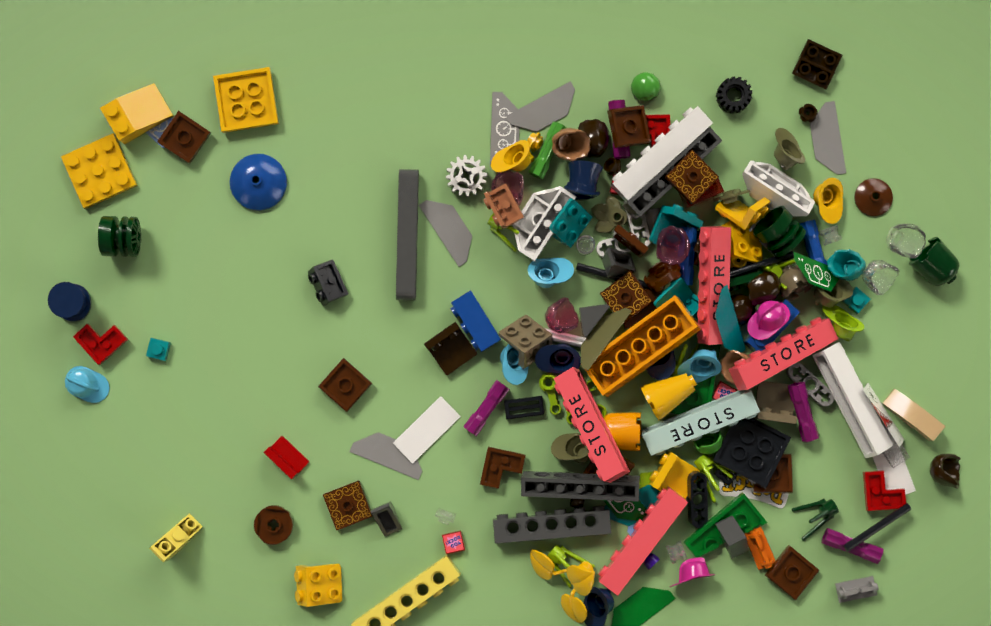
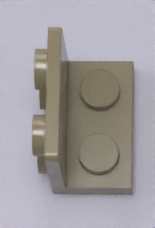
M528 315L522 316L499 331V336L519 351L518 365L523 369L535 362L538 350L546 345H552V334Z
M768 381L759 383L757 386L756 403L760 412L753 418L796 424L797 416H793L794 403L790 398L789 384Z

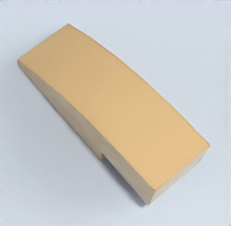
M896 389L882 403L928 441H934L946 427Z

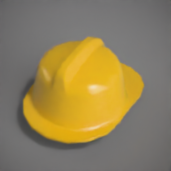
M520 140L497 152L491 161L492 170L500 173L510 169L514 171L525 170L534 161V156L530 152L529 142Z
M832 177L817 186L813 194V200L819 207L822 219L829 224L837 223L843 212V186L838 179Z

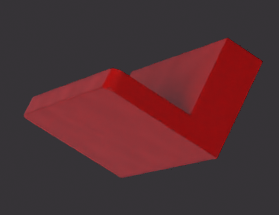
M281 436L271 447H268L263 452L290 479H294L309 463V460L284 436Z

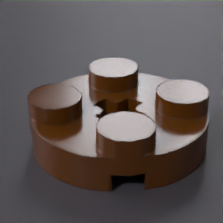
M671 258L672 261L663 259L648 270L650 274L648 277L644 276V282L650 289H654L656 292L661 291L666 284L677 280L681 276V266L675 258Z
M279 505L267 506L257 514L254 520V531L266 544H279L288 539L293 531L294 523L290 511ZM273 519L276 520V523H279V527H276L275 530H272V527L269 526V522H272Z

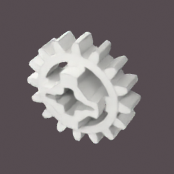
M464 155L463 160L456 157L457 163L451 161L452 168H447V172L450 175H447L446 179L451 180L448 183V187L454 186L452 192L454 193L458 190L459 196L466 193V196L469 197L470 192L477 195L476 190L482 191L481 184H486V180L483 178L487 177V173L482 172L485 170V165L479 166L481 160L475 162L474 156L470 160L467 159L466 155ZM465 164H470V165H473L474 167H473V168H469V167H466ZM459 168V174L454 178V172ZM463 169L467 174H471L470 183L466 178H463ZM479 175V180L475 185L473 182L474 178ZM463 184L466 185L468 188H462L458 185Z

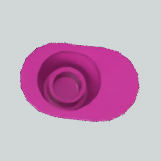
M778 301L762 303L758 311L748 321L747 328L750 336L756 340H765L773 336L789 321V308L784 303Z
M703 557L685 560L679 568V583L669 587L696 578L714 576L715 574L709 573Z

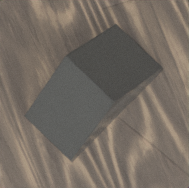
M610 247L606 249L602 262L607 278L624 275L629 271H632V273L636 271L631 254Z
M609 305L579 308L583 337L586 338L608 310Z
M391 501L371 510L384 537L402 529Z
M733 516L715 524L731 559L749 551L747 538Z

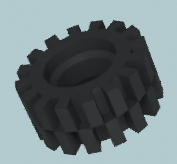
M741 77L727 78L721 83L716 93V101L720 103L719 107H723L725 112L730 111V113L743 111L752 99L750 84L747 85V81L741 80ZM729 89H738L741 92V99L737 102L730 101L727 97Z

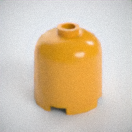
M608 413L604 416V420L619 450L640 451L641 445L637 444H640L641 420L637 418L641 419V413Z

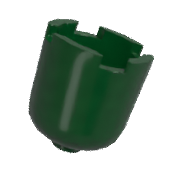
M938 237L928 240L929 245L924 249L920 246L909 259L911 261L909 264L932 285L950 284L957 278L956 274L960 266L959 261Z

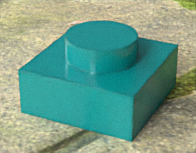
M854 287L852 296L842 302L858 314L871 299L858 287Z
M150 338L146 356L166 361L171 342Z

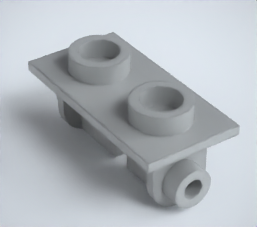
M873 576L835 583L839 603L876 596L879 590Z

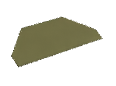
M624 308L599 320L581 345L582 368L590 369L632 310Z

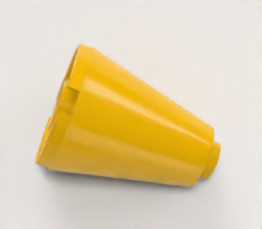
M685 373L641 386V390L656 418L661 420L695 391L694 386L697 383L692 375L688 376Z

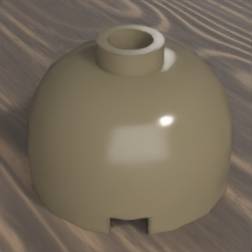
M798 265L785 267L782 270L783 274L779 278L780 282L787 286L786 290L781 288L780 293L788 301L798 298L799 295L797 294L803 291L806 293L814 286L808 283Z

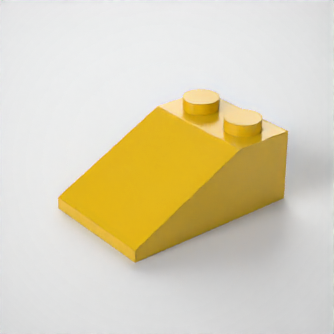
M155 83L118 97L100 107L116 137L124 145L174 116Z

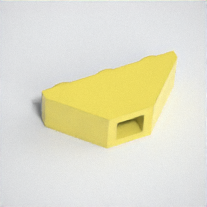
M189 513L149 549L162 562L168 561L203 526Z

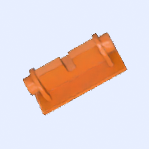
M762 527L744 533L758 570L772 567L776 560Z

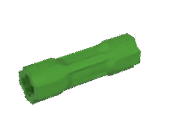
M552 122L540 153L534 159L528 172L532 176L541 180L544 179L554 155L552 151V137L561 129L567 128L563 124Z

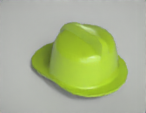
M835 305L832 308L822 307L823 312L830 319L839 338L849 342L856 332L864 330L865 327L861 321L852 317L839 306Z

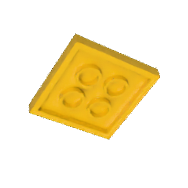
M270 67L213 76L222 133L279 124Z
M114 133L61 156L84 209L138 186Z

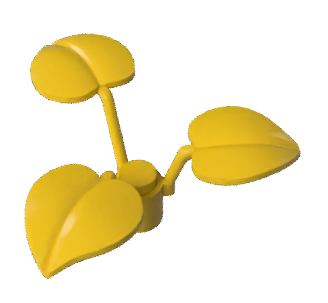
M530 550L532 567L541 578L549 580L552 578V575L567 573V577L574 586V589L570 595H562L561 605L565 613L572 620L583 623L587 618V609L579 598L574 597V594L577 592L582 596H587L591 592L595 577L592 565L587 561H583L578 566L570 565L566 569L554 571V563L548 556L537 550Z

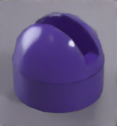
M650 553L643 563L650 570L660 559L655 554Z

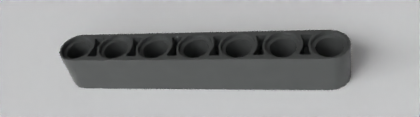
M399 169L396 300H416L419 170Z

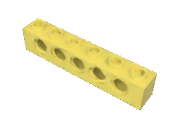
M446 555L352 622L351 626H371L370 621L374 618L380 621L381 626H396L395 622L400 618L402 621L412 614L411 610L416 607L420 609L428 603L426 600L429 597L433 596L435 598L443 592V587L446 585L451 587L457 583L461 573L450 557ZM436 573H441L444 575V581L438 583L434 580L433 576ZM425 584L429 591L426 594H421L418 591L419 585ZM410 596L413 603L405 605L402 602V597ZM393 607L396 609L397 614L391 617L386 613V609Z

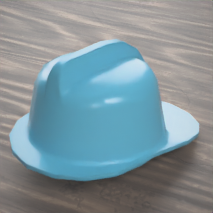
M565 258L536 259L528 266V275L542 288H550L555 284L566 282L574 273L573 264Z
M508 344L500 354L502 372L509 383L519 385L525 381L529 366L523 369L518 365L519 351Z
M701 349L696 351L691 359L683 362L678 367L677 372L678 375L685 373L688 376L692 375L695 382L699 383L719 374L722 370V365L717 360L715 350Z
M76 366L66 374L65 387L68 392L82 400L97 403L104 400L109 393L110 388L107 379L100 373L87 367Z

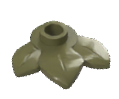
M729 190L723 192V196L714 198L713 202L722 200L723 204L738 201V195L746 194L750 190Z
M608 196L606 204H597L591 208L592 214L599 220L595 226L597 232L608 233L618 224L622 227L627 222V213L621 209V203L615 197ZM620 214L621 218L615 220V215Z

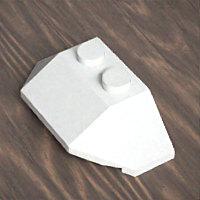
M750 160L742 173L747 190H750L749 195L757 201L764 197L769 199L771 202L768 208L771 210L784 206L792 216H808L815 204V201L810 198L809 193L802 184L771 164Z
M561 186L533 193L522 210L525 218L513 224V227L519 231V234L514 233L518 251L535 261L554 234L549 230V226L570 198L575 200L576 196Z

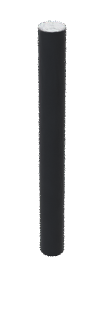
M790 251L781 257H771L731 270L730 279L793 259L794 253Z
M577 263L576 270L607 278L605 270ZM623 275L608 277L607 279L617 281ZM638 279L644 289H650L643 280Z
M908 503L904 504L844 544V549L849 552L911 510Z

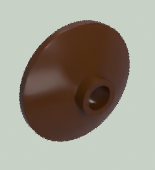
M871 178L859 184L855 191L854 199L857 208L862 213L868 216H879L891 207L893 194L886 182ZM873 193L878 194L877 200L873 198Z

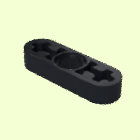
M693 471L687 478L688 521L694 527L702 528L708 521L707 478L703 473ZM697 477L701 478V481H698L697 484L693 482ZM700 494L702 501L696 505L693 502V498ZM698 515H700L701 519H699L698 522L695 521L694 518H697Z

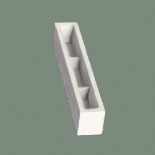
M698 106L694 109L690 107L682 114L684 118L680 122L678 120L674 121L668 127L670 131L666 135L662 132L654 140L656 142L654 146L650 148L648 145L640 152L642 156L637 161L634 158L626 165L628 169L623 174L620 171L612 178L614 182L611 184V187L625 202L632 198L713 124Z
M837 342L813 354L812 356L864 457L877 456L892 447L893 444L873 405L864 393L863 385L841 343Z

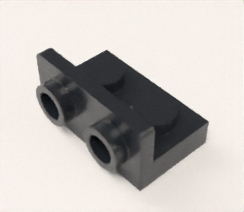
M333 259L313 266L308 271V279L314 285L316 297L323 306L348 295Z

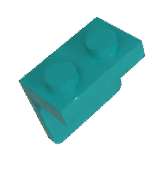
M570 198L549 226V230L554 233L553 238L571 248L593 217L577 201Z
M673 204L672 207L662 205L649 240L653 244L678 254L680 249V227L700 228L704 221L698 219V215L695 213L684 212V208L679 205Z
M679 277L654 301V306L658 308L676 295L696 320L698 318V296L691 291L684 279Z

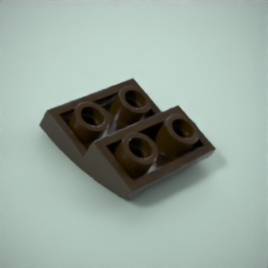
M807 39L792 74L827 90L843 55Z

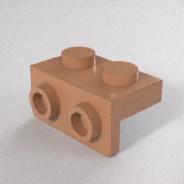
M507 183L491 192L484 193L486 197L483 199L488 209H492L494 213L492 218L497 226L505 229L525 218Z

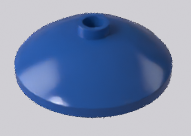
M265 154L248 155L241 159L231 172V192L237 202L250 210L261 211L275 206L285 194L287 188L286 173L282 165L271 156ZM255 177H259L258 183H253Z

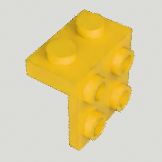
M764 197L751 207H748L739 200L728 204H723L721 201L716 205L715 210L722 217L734 222L738 228L746 230L767 215L769 212L768 205L771 201Z
M732 221L721 225L723 227H731L730 261L736 258L751 263L762 261V245L759 239L754 236V229L750 232L749 228L746 230L738 228Z
M668 451L667 454L664 453L661 457L658 470L652 472L649 478V485L659 491L669 486L686 499L688 496V475L693 471H699V469Z
M340 564L296 566L294 579L297 584V591L295 592L297 605L310 607L340 603L342 601Z

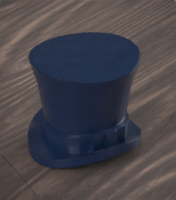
M590 161L569 162V182L564 186V189L575 195V200L583 201L599 196L600 191L596 192V185L603 167Z
M60 282L50 290L48 305L56 316L68 321H80L88 315L91 309V297L89 292L81 285Z

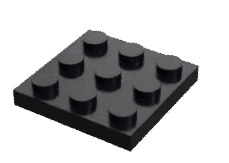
M744 418L739 420L736 425L730 426L722 446L717 451L712 462L766 489L791 437L755 418Z

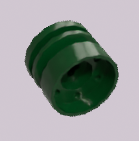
M784 206L774 208L757 223L753 231L754 235L762 243H767L766 247L775 257H781L789 253L802 241L806 234L805 228L797 220H792V214Z
M103 216L100 219L98 246L102 256H117L119 251L124 257L128 255L131 257L138 256L141 246V227L138 217L131 216L128 218L123 216L121 221L116 216Z

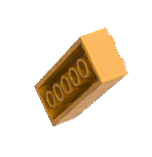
M674 295L610 342L590 369H585V371L602 396L609 397L700 331L701 327L680 298Z

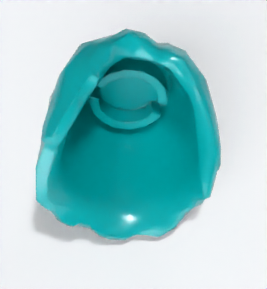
M850 249L837 250L827 260L828 270L842 280L853 281L858 279L866 268V262L861 258L860 254Z

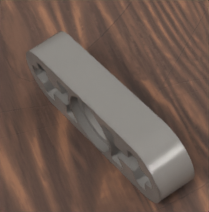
M795 363L787 368V376L794 383L799 382L800 379H802L801 382H806L808 379L814 380L815 388L813 390L807 389L808 396L818 405L829 406L833 403L834 397L830 389L802 364ZM798 367H799L800 370H799L798 372H799L802 376H804L805 373H806L807 376L804 377L803 379H802L799 375H794V376H793V375H792V373H793L792 368H798ZM819 387H821L822 389H820L819 391H820L822 394H828V396H827L828 402H827V401H823V402H822V401H821L822 396L819 395L818 393H816L815 396H814L813 393H815L816 391H818Z

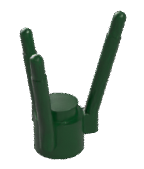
M823 498L817 502L792 508V511L795 512L821 506L818 508L820 514L810 519L809 523H813L822 517L824 519L802 537L803 541L827 521L834 518L835 514L839 513L838 507L832 499L826 501Z

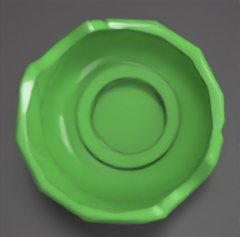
M648 72L635 76L631 84L632 94L642 101L656 98L661 89L660 80L654 74Z
M721 431L713 434H704L699 440L693 441L695 449L707 455L717 452L723 442Z

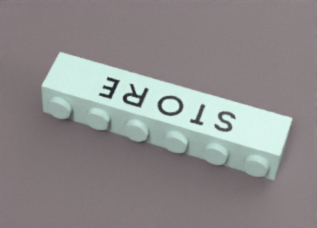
M751 389L738 390L644 428L641 431L650 455L655 454L658 456L665 453L669 448L683 446L684 442L689 440H699L704 434L716 433L724 426H734L741 419H751L760 410Z

